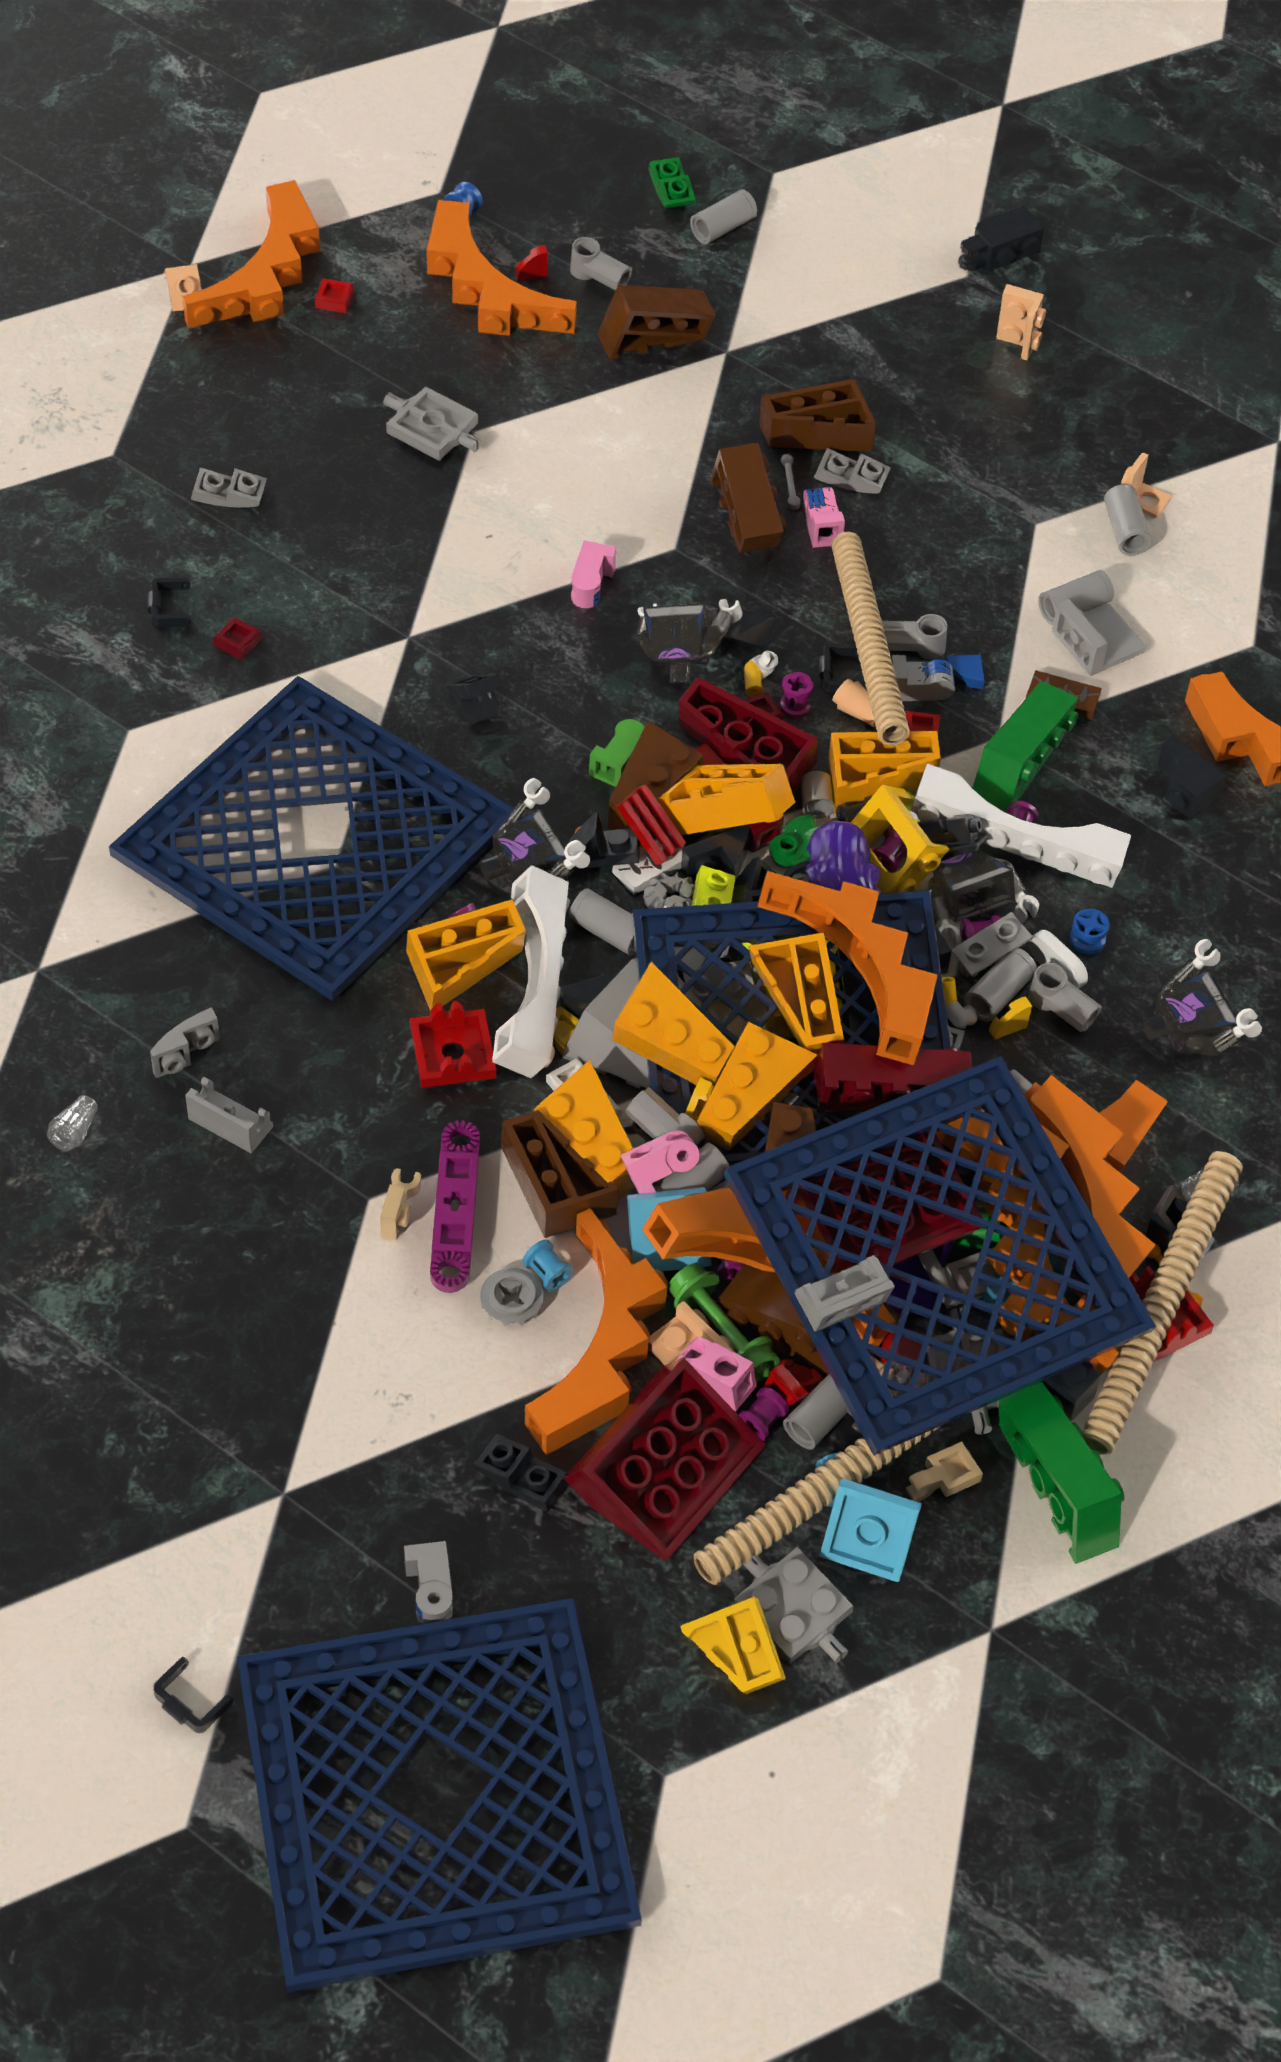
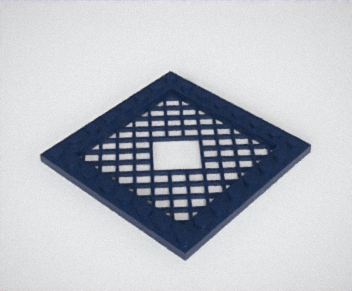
M297 676L109 845L110 856L325 997L334 1001L513 825L511 820L518 811L305 679ZM294 729H314L315 738L295 740ZM319 732L326 737L320 738ZM289 735V739H290V740H288V741H282L284 738H286V737ZM341 745L342 755L322 757L321 746ZM316 747V758L297 759L296 748ZM291 749L292 760H271V750ZM347 750H349L353 754L347 755ZM266 756V762H259ZM368 762L369 772L349 774L348 763ZM343 764L344 775L324 776L323 765ZM318 766L319 777L299 778L298 767ZM374 767L378 768L381 771L375 772ZM293 768L294 779L273 780L274 769ZM267 770L268 781L248 783L247 772ZM243 777V783L235 784ZM395 779L397 790L377 791L376 780ZM370 781L372 792H351L350 782ZM345 783L346 794L326 796L325 785ZM402 784L407 786L409 789H402ZM320 785L321 796L301 798L300 787ZM295 787L296 798L275 800L274 789ZM269 789L270 801L250 802L249 791ZM244 792L245 803L225 804L224 793ZM423 796L424 807L405 809L404 797ZM398 798L399 809L379 811L378 800ZM219 799V805H212ZM373 800L374 811L354 813L353 802ZM429 801H431L437 806H430ZM347 802L353 853L281 859L276 808ZM271 809L272 820L252 822L251 811ZM246 811L247 822L226 824L225 813ZM220 813L221 825L201 826L200 815ZM451 814V825H432L431 815ZM426 815L427 827L407 828L406 817ZM400 818L402 829L382 830L380 819ZM375 820L376 831L356 833L355 821ZM195 821V827H188ZM273 829L274 840L254 842L253 830ZM248 831L249 842L228 844V832ZM222 833L223 844L202 846L201 835ZM448 833L435 846L434 834ZM196 835L197 847H176V837ZM428 835L429 847L410 848L408 837ZM403 837L404 849L384 850L383 839ZM377 840L379 851L359 853L357 841ZM275 848L276 860L256 862L255 850ZM229 852H250V862L230 864ZM224 853V865L204 866L203 855ZM198 855L199 867L183 856ZM413 856H424V857L412 868L411 857H413ZM406 858L407 869H386L385 859ZM380 859L381 871L361 873L360 861ZM354 862L355 873L335 875L334 863ZM329 864L330 876L309 877L308 866ZM303 866L304 878L283 880L282 868ZM277 868L278 880L257 881L256 870ZM251 871V883L232 884L231 872ZM225 873L226 884L211 874ZM402 878L389 890L388 879ZM382 880L384 891L363 893L362 881ZM357 882L358 894L337 895V883ZM331 884L332 896L311 898L310 886ZM305 886L306 898L285 900L284 888ZM279 889V901L259 902L258 890ZM253 891L254 902L238 892ZM379 900L367 913L365 912V901ZM359 902L360 914L340 916L338 904ZM333 904L334 916L313 917L312 906ZM307 907L308 919L287 920V908ZM281 909L282 920L266 910ZM355 923L342 936L341 924ZM335 925L337 937L316 939L315 927ZM309 927L310 939L295 930V928ZM327 946H332L329 950L323 948Z
M930 891L879 894L872 923L908 932L901 965L938 975L919 1049L941 1050L951 1048ZM758 902L633 909L632 921L638 980H641L652 962L679 989L678 967L691 977L680 991L685 995L697 982L710 992V997L701 1007L692 1001L691 1003L735 1045L739 1038L726 1027L737 1015L746 1022L762 1028L778 1010L775 1002L760 991L764 986L762 979L754 986L739 974L751 961L750 951L741 943L758 942L757 944L819 933L794 917L757 907ZM829 941L826 944L829 959L840 967L839 971L833 976L836 997L845 1003L839 1010L840 1018L851 1007L866 1019L855 1033L841 1022L843 1034L849 1038L845 1044L856 1043L857 1045L871 1046L860 1036L870 1024L879 1029V1020L876 1018L878 1016L877 1008L872 1013H869L855 1002L866 988L869 991L871 990L863 976L851 967L853 962L850 959L845 962L831 951L835 944ZM705 945H720L714 953L704 947ZM729 945L745 956L734 970L718 958ZM674 947H683L675 956ZM692 947L707 958L706 962L697 972L681 961ZM712 964H715L728 975L718 988L702 977ZM845 972L861 984L851 997L835 986ZM733 980L749 991L738 1005L722 993ZM754 996L770 1008L759 1021L743 1010ZM716 999L732 1010L721 1024L705 1012ZM647 1059L649 1087L679 1115L685 1113L691 1099L689 1081ZM814 1080L805 1090L799 1085L791 1089L799 1095L792 1105L800 1106L805 1100L817 1109L816 1099L810 1095L815 1088ZM857 1111V1112L855 1113V1115L860 1114V1113L865 1112V1111ZM821 1112L814 1120L815 1128L825 1117L834 1124L843 1121L833 1112ZM761 1121L755 1126L765 1136L754 1148L742 1139L737 1143L747 1153L723 1154L729 1166L764 1153L765 1151L760 1152V1150L766 1145L769 1127ZM701 1141L697 1147L701 1148L706 1143ZM942 1144L945 1151L949 1153L953 1152L951 1149ZM719 1146L718 1150L723 1153L725 1148ZM955 1164V1169L960 1178L966 1179L968 1169ZM726 1178L723 1179L721 1182H719L717 1185H719L720 1183L724 1182V1181L726 1180Z
M1001 1056L726 1168L724 1172L728 1184L873 1456L1146 1335L1156 1327ZM970 1116L990 1123L986 1139L966 1132ZM963 1117L960 1129L946 1125ZM936 1130L957 1138L952 1153L932 1146ZM929 1131L926 1144L911 1139ZM995 1132L1003 1145L992 1142ZM963 1140L983 1147L979 1163L958 1156ZM902 1144L923 1152L918 1168L897 1160ZM895 1146L891 1158L878 1153ZM989 1150L1009 1157L1005 1173L985 1166ZM929 1154L949 1161L945 1177L924 1170ZM868 1159L888 1166L884 1182L863 1175ZM861 1160L857 1172L844 1168L846 1165ZM955 1164L976 1171L971 1187L950 1180ZM1014 1165L1022 1179L1011 1175ZM894 1168L915 1176L910 1192L890 1185ZM833 1173L854 1180L849 1197L828 1189ZM826 1174L822 1187L808 1182ZM982 1174L1002 1181L997 1197L977 1190ZM921 1178L941 1185L937 1202L916 1194ZM860 1183L881 1190L876 1206L855 1199ZM1008 1183L1028 1190L1024 1207L1004 1200ZM798 1187L819 1195L814 1211L793 1204ZM791 1188L788 1200H786L783 1191ZM948 1188L968 1195L964 1211L943 1204ZM886 1193L907 1200L902 1216L881 1209ZM825 1197L846 1205L841 1221L820 1214ZM974 1198L995 1205L990 1221L969 1214ZM1033 1199L1041 1213L1030 1209ZM913 1202L987 1229L967 1295L892 1268ZM852 1207L872 1214L868 1231L847 1224ZM1001 1208L1021 1215L1017 1231L996 1224ZM794 1213L811 1219L806 1235ZM879 1217L899 1224L894 1241L874 1234ZM1027 1218L1048 1225L1043 1241L1023 1234ZM817 1222L838 1229L833 1246L812 1238ZM843 1232L865 1239L860 1255L839 1248ZM993 1232L1014 1239L1009 1255L989 1248ZM1052 1233L1061 1247L1050 1244ZM870 1242L890 1248L891 1252L887 1265L881 1264L888 1278L891 1276L910 1283L906 1300L890 1295L886 1303L902 1308L898 1325L876 1318L881 1305L879 1304L872 1308L871 1315L861 1312L815 1332L794 1294L796 1289L807 1283L813 1284L834 1275L830 1272L836 1256L858 1265L861 1261L866 1260L865 1257ZM1020 1242L1041 1249L1036 1265L1016 1258ZM813 1248L830 1254L825 1270ZM1047 1252L1067 1259L1063 1275L1042 1268ZM986 1256L1006 1263L1002 1280L981 1273ZM1013 1266L1033 1273L1029 1290L1008 1283ZM1072 1267L1080 1281L1069 1278ZM1040 1276L1060 1283L1055 1300L1035 1293ZM978 1281L999 1288L994 1305L973 1298ZM917 1286L937 1293L933 1310L912 1303ZM1066 1286L1087 1293L1082 1310L1062 1303ZM1005 1291L1026 1298L1021 1315L1000 1308ZM944 1296L964 1303L960 1320L939 1313ZM1032 1301L1053 1308L1048 1325L1027 1318ZM1093 1302L1096 1309L1089 1312L1091 1303ZM971 1306L991 1313L987 1330L966 1323ZM909 1311L930 1319L925 1336L904 1328ZM1059 1311L1077 1317L1055 1327ZM998 1316L1019 1323L1014 1340L993 1333ZM850 1318L867 1324L863 1339H861ZM936 1321L957 1329L952 1346L931 1338ZM874 1326L895 1334L889 1351L868 1343ZM1025 1326L1043 1332L1020 1342ZM963 1331L984 1338L979 1356L958 1348ZM901 1336L922 1344L917 1361L896 1354ZM990 1341L1008 1347L986 1357ZM928 1346L949 1354L944 1371L923 1364ZM869 1353L887 1359L882 1376ZM955 1356L973 1363L950 1373ZM893 1362L914 1369L909 1387L888 1379ZM920 1372L939 1378L915 1389ZM889 1389L902 1393L903 1395L893 1398Z
M573 1598L237 1656L287 1992L641 1926L642 1918ZM540 1651L541 1657L537 1656L533 1652ZM519 1655L537 1665V1668L526 1682L508 1671ZM507 1657L502 1666L490 1660ZM477 1662L496 1673L484 1690L466 1679ZM466 1664L459 1674L449 1668L450 1666ZM435 1669L453 1680L442 1697L423 1686ZM424 1671L417 1681L406 1675ZM543 1672L549 1697L533 1687ZM393 1677L411 1688L399 1705L381 1694ZM502 1678L520 1689L509 1706L491 1695V1692ZM381 1679L374 1689L364 1683L365 1681ZM350 1685L368 1695L356 1712L338 1701ZM460 1685L478 1696L467 1713L448 1702ZM339 1686L332 1696L321 1690ZM308 1692L325 1702V1705L313 1720L296 1709ZM417 1693L436 1704L424 1721L406 1710ZM295 1694L292 1700L288 1703L287 1695ZM527 1694L545 1704V1707L535 1721L516 1711V1708ZM375 1700L393 1711L381 1728L363 1717ZM485 1701L503 1712L492 1729L473 1718ZM332 1708L350 1719L338 1736L320 1725ZM442 1709L461 1720L449 1737L431 1726V1723ZM551 1711L557 1736L541 1726ZM290 1716L307 1726L295 1743ZM400 1716L418 1727L406 1744L388 1733ZM510 1717L528 1728L517 1745L498 1734ZM357 1724L375 1735L363 1752L345 1741ZM467 1725L486 1736L474 1753L456 1742ZM314 1731L332 1742L320 1760L302 1749ZM425 1732L494 1776L446 1842L377 1798L378 1794ZM535 1733L553 1744V1747L543 1761L523 1750ZM382 1740L400 1751L388 1768L370 1757ZM492 1741L511 1752L499 1769L481 1758ZM338 1748H341L357 1759L345 1776L326 1765ZM559 1751L565 1776L549 1766ZM296 1755L313 1766V1769L302 1783L300 1782ZM517 1757L536 1768L525 1785L506 1774ZM363 1764L382 1775L370 1792L351 1781ZM320 1772H323L339 1783L327 1800H324L308 1789ZM543 1773L562 1785L550 1802L531 1790ZM500 1781L519 1792L507 1810L488 1798ZM345 1788L364 1799L351 1817L333 1806ZM567 1791L569 1792L573 1817L557 1807ZM303 1796L320 1807L308 1825ZM525 1798L545 1809L533 1826L514 1815ZM370 1805H373L389 1816L377 1833H374L358 1822ZM483 1805L501 1817L490 1834H487L471 1823ZM327 1812L345 1823V1826L333 1842L314 1830ZM551 1814L570 1825L559 1843L539 1831ZM396 1821L414 1832L402 1850L383 1839ZM508 1822L527 1833L515 1851L496 1839ZM352 1829L370 1840V1843L359 1858H356L340 1847ZM464 1830H467L483 1841V1844L472 1859L453 1848V1845ZM576 1831L582 1858L565 1848ZM309 1837L327 1848L315 1866L313 1865ZM421 1837L440 1849L428 1867L409 1856ZM533 1839L553 1850L541 1868L522 1856ZM377 1846H380L396 1857L384 1875L365 1864ZM490 1846L509 1858L497 1876L478 1864ZM333 1854H336L352 1865L340 1883H337L321 1872ZM447 1854L466 1866L454 1884L434 1872ZM559 1855L579 1867L567 1885L547 1873ZM403 1862L422 1874L410 1892H407L391 1881V1878ZM516 1863L535 1875L523 1893L504 1881ZM359 1870L378 1882L365 1901L346 1889ZM472 1871L492 1883L480 1901L460 1889ZM585 1873L588 1886L575 1888ZM316 1879L334 1890L321 1909ZM429 1879L448 1891L436 1909L416 1898ZM542 1880L559 1890L531 1896ZM384 1888H387L403 1899L391 1918L372 1906ZM498 1888L515 1898L513 1900L487 1904ZM340 1896H343L359 1907L346 1926L327 1914ZM454 1896L470 1906V1908L443 1912ZM410 1904L427 1915L399 1921ZM366 1913L383 1923L355 1929ZM322 1921L338 1932L324 1935Z

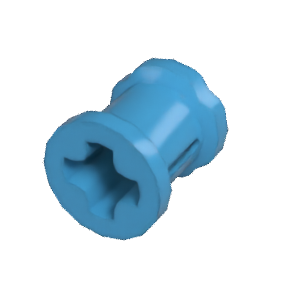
M544 1239L534 1244L525 1253L522 1263L527 1269H533L543 1280L544 1288L548 1292H553L569 1281L574 1270L569 1262H563L555 1254L553 1244L549 1240Z

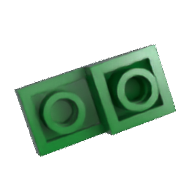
M679 157L650 161L649 172L659 199L665 208L695 204L696 200L689 176L684 175Z

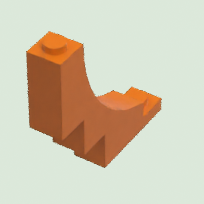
M1223 671L1190 678L1185 703L1216 762L1249 755L1264 786L1281 783V726L1270 721L1252 708L1233 688Z
M1050 1075L1042 1086L1035 1082L1025 1093L1024 1097L1039 1123L1070 1145L1063 1154L1061 1161L1129 1278L1156 1244L1119 1215L1140 1189L1104 1160L1124 1133L1055 1077ZM1076 1274L1074 1280L1080 1281ZM1071 1288L1074 1293L1081 1297L1074 1307L1082 1310L1087 1293ZM1093 1302L1091 1303L1089 1312L1096 1309Z

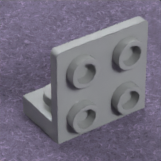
M1070 599L1057 603L1052 632L1090 676L1145 653L1146 645L1110 604H1104L1084 613Z

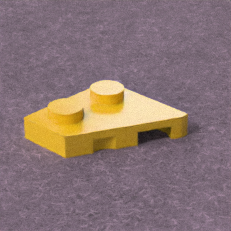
M749 1598L680 1626L682 1633L706 1653V1656L717 1667L721 1668L743 1693L749 1694L786 1679L758 1598Z

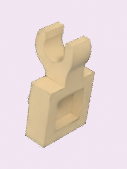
M396 1168L391 1175L392 1185H389L380 1216L381 1238L397 1240L400 1227H407L411 1213V1204L406 1203V1200L419 1193L421 1189L420 1173L415 1172L412 1182L402 1183L400 1181L401 1169Z
M959 1442L928 1456L925 1463L927 1470L919 1471L910 1476L909 1481L912 1485L906 1487V1491L912 1501L915 1502L927 1498L938 1488L941 1489L945 1497H948L981 1482L983 1473L963 1442Z

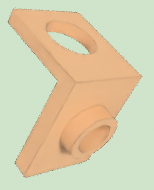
M197 264L165 268L164 279H167L172 312L184 311L182 296L201 290Z
M1142 452L1133 466L1127 468L1121 484L1133 486L1136 489L1143 513L1158 518L1171 500V495L1143 483L1148 454ZM1145 495H1151L1156 497L1159 503L1155 506H1148L1143 504L1140 498Z

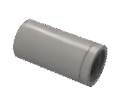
M741 189L693 215L690 219L692 232L697 240L703 244H708L755 218L757 206L751 194Z
M1127 484L1117 485L1111 488L1104 496L1112 528L1120 552L1128 556L1139 555L1151 546L1152 538L1136 489Z
M1098 570L1041 593L1038 599L1039 608L1043 618L1053 625L1057 603L1070 599L1078 609L1087 612L1111 602L1114 598V589L1108 575L1104 571Z
M589 888L581 891L571 905L569 919L629 956L634 955L636 950L632 914Z
M1020 948L999 959L965 994V1005H970L976 1010L978 1019L985 1022L992 1021L1034 976L1037 969L1035 961L1027 952Z
M708 1142L698 1149L699 1160L694 1168L687 1172L675 1171L652 1183L656 1192L705 1187L708 1191L725 1179L724 1172L730 1166L723 1154L713 1144Z
M830 1373L783 1421L788 1435L798 1445L809 1450L814 1449L849 1412Z

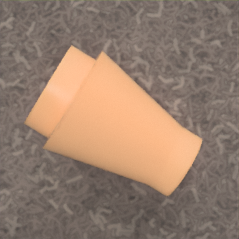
M847 679L838 688L832 701L837 704L838 710L858 718L872 727L876 726L866 689L859 681L853 682L851 679Z

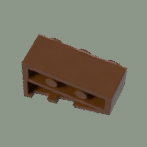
M618 285L597 335L609 360L619 358V353L636 350L638 354L648 352V347L665 344L668 348L705 340L715 313L703 290Z
M758 442L719 449L710 478L713 487L720 486L724 497L719 498V503L722 509L728 508L731 520H728V525L740 553L778 547L783 533L786 532L784 515L782 513L778 514L775 504L777 503L776 487L773 483H769L767 476L769 472L768 459L765 454H761Z
M539 1110L502 1121L501 1148L544 1238L575 1229L577 1214L588 1208H591L598 1219H606L617 1215L619 1189L611 1181L607 1183L594 1170L595 1165L587 1157L583 1159L570 1146V1141Z
M744 1264L719 1297L724 1313L740 1331L754 1339L760 1336L770 1337L773 1340V1350L809 1369H815L825 1378L829 1371L779 1277Z

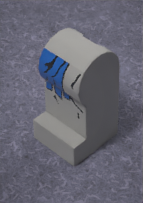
M892 655L893 669L902 701L945 700L954 694L953 668L949 662L945 660H933L928 663L906 662V655Z
M446 1541L404 1546L406 1577L418 1575L419 1589L416 1593V1615L418 1621L421 1624L450 1620L453 1613V1595Z

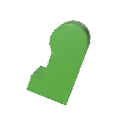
M633 719L620 721L616 725L615 736L608 746L604 749L596 745L590 753L589 776L616 787L640 738L644 725Z

